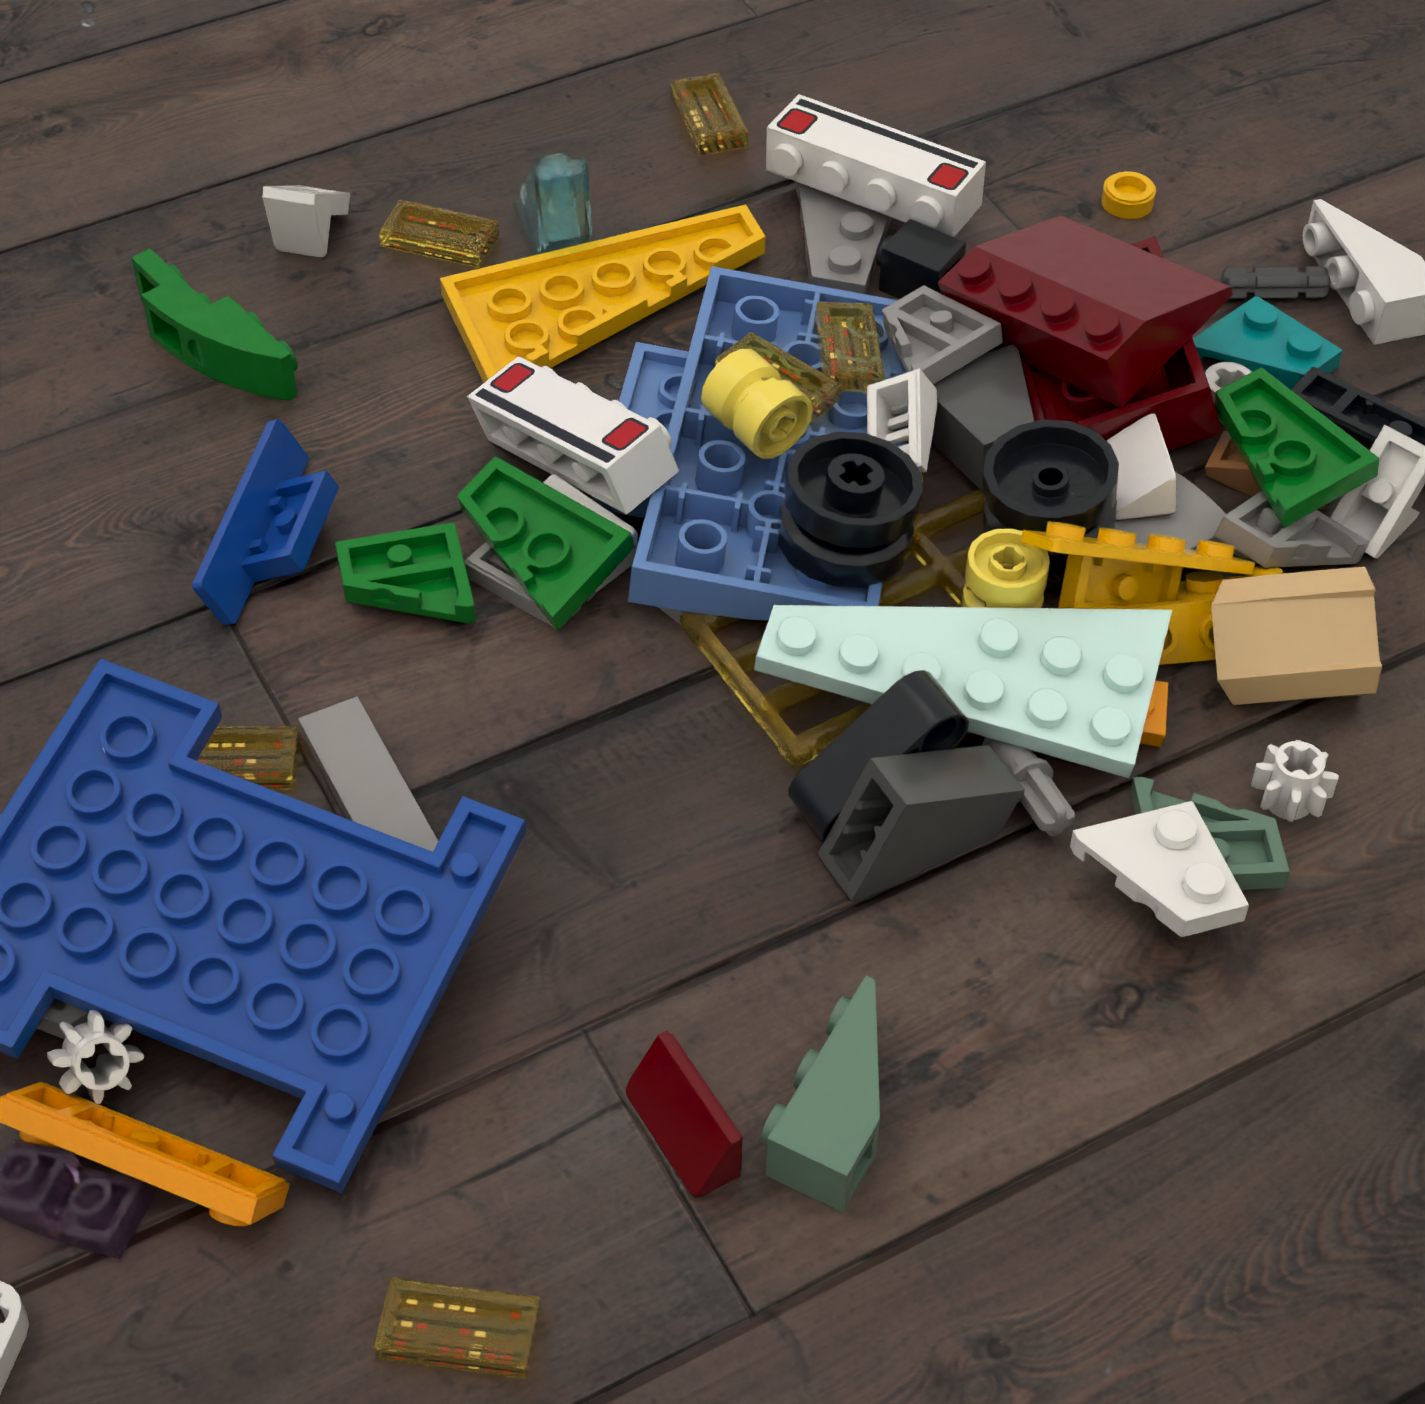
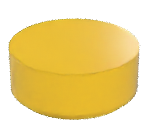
M1131 171L1118 172L1105 180L1101 203L1103 208L1115 217L1139 219L1152 211L1156 187L1148 177L1140 173Z

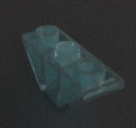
M557 153L538 159V166L531 168L514 202V207L533 255L587 243L592 235L586 157L570 160L568 153Z

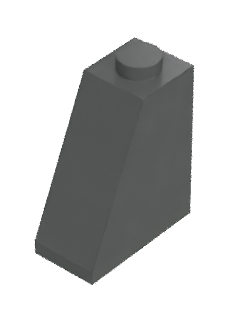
M1013 344L983 354L934 384L937 389V411L931 443L982 492L983 470L988 450L1001 435L1018 425L1034 422L1019 349Z
M989 745L870 758L817 855L851 901L862 900L996 838L1025 792V789Z

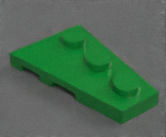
M1262 367L1216 391V411L1283 528L1378 476L1379 457Z
M496 456L457 495L463 513L556 631L569 620L635 548L631 532Z

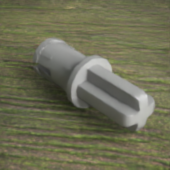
M985 737L982 746L989 745L1025 789L1019 801H1021L1038 828L1046 831L1052 837L1061 835L1066 827L1074 823L1075 812L1052 781L1053 769L1046 760L1038 759L1032 750Z

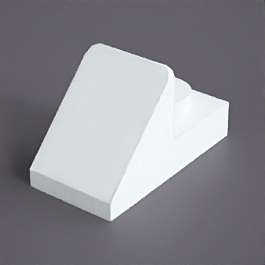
M302 185L263 186L262 198L275 248L283 252L320 258L325 257L327 254L331 215L348 214L350 193Z
M1384 425L1370 449L1373 454L1379 457L1378 476L1344 494L1330 517L1368 540L1370 543L1365 553L1377 559L1418 517L1420 512L1411 507L1425 485V446L1387 425Z

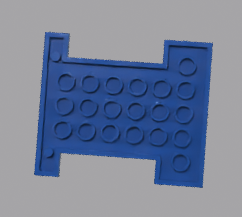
M100 658L0 815V1052L18 1059L54 998L87 1012L96 1010L106 1020L116 1024H129L133 1031L302 1099L272 1155L275 1165L342 1193L526 833L525 820L462 796L434 851H429L198 762V757L222 719L219 703Z

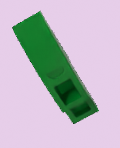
M151 249L131 257L150 337L168 353L200 373L234 388L287 401L298 396L294 371L298 369V364L292 349L285 341H277L269 334L254 312H246L229 295L212 303L205 293H197L186 283L182 273L174 264L167 265Z

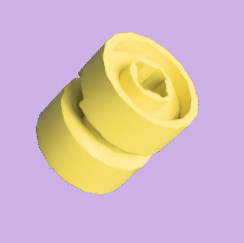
M751 348L739 349L722 359L710 372L702 388L701 401L704 408L722 425L733 430L735 437L762 459H772L789 450L805 433L812 418L813 406L811 400L790 381L781 380L779 371Z
M1012 528L994 529L981 534L972 542L968 551L965 571L966 584L963 589L961 607L1043 608V593L1046 588L1050 565L1048 550L1021 543L1023 531Z

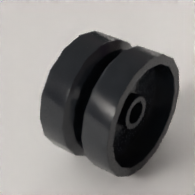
M1045 419L1018 425L998 437L985 456L983 470V495L985 498L983 508L984 533L994 529L1011 528L1019 531L1046 532L1048 521L1086 528L1084 537L1097 538L1099 528L1115 529L1119 462L1111 444L1090 428L1071 421ZM1048 551L1050 560L1048 575L1065 574L1068 554Z
M839 431L816 436L798 447L788 463L784 485L785 499L781 504L778 521V546L788 562L808 578L835 587L862 588L885 582L899 572L910 552L914 534L913 523L918 515L923 494L922 475L910 455L890 441L866 433Z

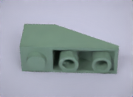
M867 975L852 999L842 996L835 1005L827 1024L826 1034L829 1035L820 1052L811 1048L806 1053L795 1076L794 1088L797 1089L787 1106L781 1103H777L765 1122L760 1142L767 1145V1177L843 1213L876 1157L880 1125L875 979Z

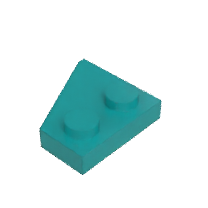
M1257 295L1193 338L1201 362L1203 357L1207 356L1241 364L1252 372L1262 367L1289 389H1292L1312 367H1316L1328 374L1339 367L1343 352L1336 345Z

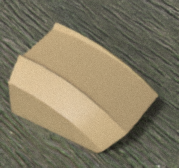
M1365 567L1222 580L1211 604L1217 681L1233 705L1361 696L1377 692L1382 664L1379 657L1374 601L1376 589Z

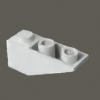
M1322 199L1313 200L1308 224L1303 229L1304 248L1310 256L1314 257L1319 266H1324L1328 269L1330 287L1338 292L1349 308L1352 319L1362 327L1373 345L1425 335V261L1423 258Z

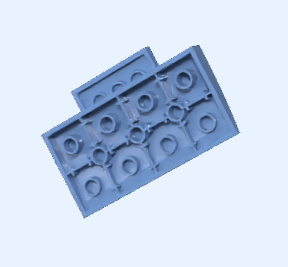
M711 266L689 351L640 342L635 343L619 402L628 410L646 419L649 417L655 418L666 428L672 439L670 450L679 472L627 514L629 516L645 518L631 568L628 602L691 613L768 621L774 605L879 606L882 582L862 588L835 587L808 578L792 566L778 546V521L781 504L785 499L784 485L788 463L798 447L816 436L839 431L867 434V375H872L873 372H862L865 389L850 386L847 365L867 370H876L878 382L907 373L884 329L882 309L898 300ZM816 318L848 319V322L836 320L842 360L839 359L840 354L837 353L834 354L833 358L836 368H838V363L843 364L846 387H843L844 391L826 390ZM818 320L820 337H831L824 334L822 323H827L830 320ZM857 320H868L871 341L861 339L859 324H863L866 321ZM841 323H846V333L850 338L857 341L861 363L846 361ZM853 323L855 324L856 336L851 332V325ZM821 340L828 389H839L831 384L825 344L833 340ZM862 343L872 345L876 366L865 364ZM739 349H753L763 357L837 400L809 423L805 433L795 445L785 453L772 459H762L756 456L735 437L733 430L722 425L704 408L701 401L702 388L710 372L727 355ZM769 362L778 371L784 373L785 375L802 384L803 386L801 387V391H803L806 387L809 386L805 382L801 381L795 376L789 374L788 372ZM813 387L806 392L812 393L814 391L817 394L828 399L829 401L826 402L827 406L830 405L833 401H835L834 399L830 398L829 396L823 394L822 392L818 391ZM812 403V406L817 409L815 411L816 415L823 410V408ZM907 411V412H904V413H901V414H898L897 416L906 414V413H908V411ZM908 426L895 430V432L908 428ZM906 442L896 444L895 446L905 445ZM592 496V500L608 511L626 515Z

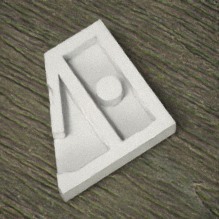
M1193 801L1073 830L1070 843L1073 854L1082 861L1092 856L1117 876L1115 887L1135 902L1143 903L1154 911L1156 918L1180 937L1245 921L1249 904Z

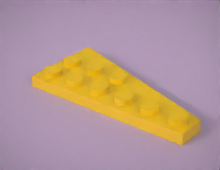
M745 204L440 278L441 295L481 379L485 383L518 356L540 367L548 366L552 368L705 286L711 266L735 270L765 254L766 236Z

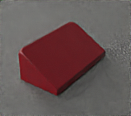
M667 1030L658 1034L629 1079L626 1087V1096L689 1193L695 1198L702 1197L740 1177L743 1136L673 1033L670 1034Z

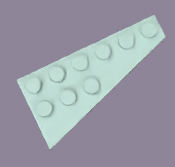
M774 605L756 655L754 670L873 704L905 675L914 671L925 670L933 675L969 721L967 732L1129 778L1135 765L1172 610Z

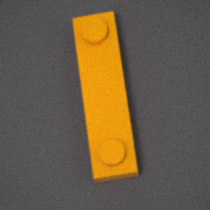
M42 1081L0 1096V1123L19 1130V1137L23 1141L43 1148H63L210 1208L209 1215L221 1223L232 1226H248L284 1207L290 1186L286 1179L72 1093L68 1095L64 1090Z

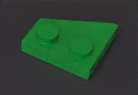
M455 522L335 542L346 602L462 623L476 622L475 605Z

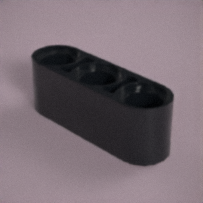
M925 670L914 671L894 683L804 767L792 780L788 789V796L824 843L870 758L954 749L965 737L969 728V721L930 672Z

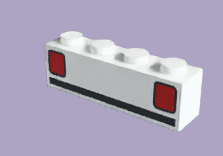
M800 94L767 126V171L905 223L911 219L955 237L982 205L986 162Z
M518 356L467 396L488 441L550 474L557 475L570 485L626 515L679 472L670 450L672 446L671 436L658 420L652 417L646 419L628 410L618 400L609 401L593 393L583 383H572L558 376L548 366L540 367Z

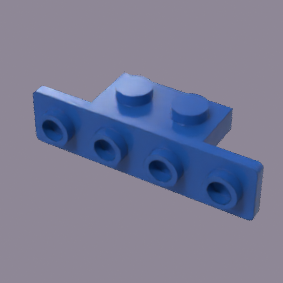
M280 419L267 422L192 583L193 590L224 626L237 622L254 582L280 576L288 577L303 572L339 489V486L327 470L302 476L309 460L308 455Z

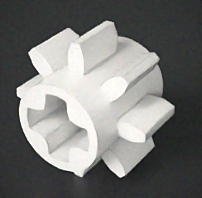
M1301 740L1287 742L1279 748L1272 744L1268 745L1263 762L1256 763L1251 781L1252 787L1265 790L1260 807L1263 810L1269 809L1274 815L1287 819L1289 822L1301 819L1309 813L1316 817L1322 816L1326 800L1333 797L1339 778L1338 774L1324 771L1329 754L1321 752L1314 745L1302 742Z
M90 1010L87 1022L75 1027L63 1021L60 1023L61 1031L66 1036L62 1049H54L47 1052V1058L53 1066L70 1068L59 1081V1085L65 1093L69 1095L83 1084L87 1087L93 1101L96 1104H101L104 1090H109L117 1085L126 1090L132 1087L129 1079L126 1077L130 1063L143 1060L144 1054L137 1046L122 1044L129 1037L133 1029L129 1024L113 1023L110 1028H107L104 1025L102 1015L96 1010ZM102 1043L109 1051V1054L99 1055L96 1067L89 1069L82 1058L93 1056L95 1044Z

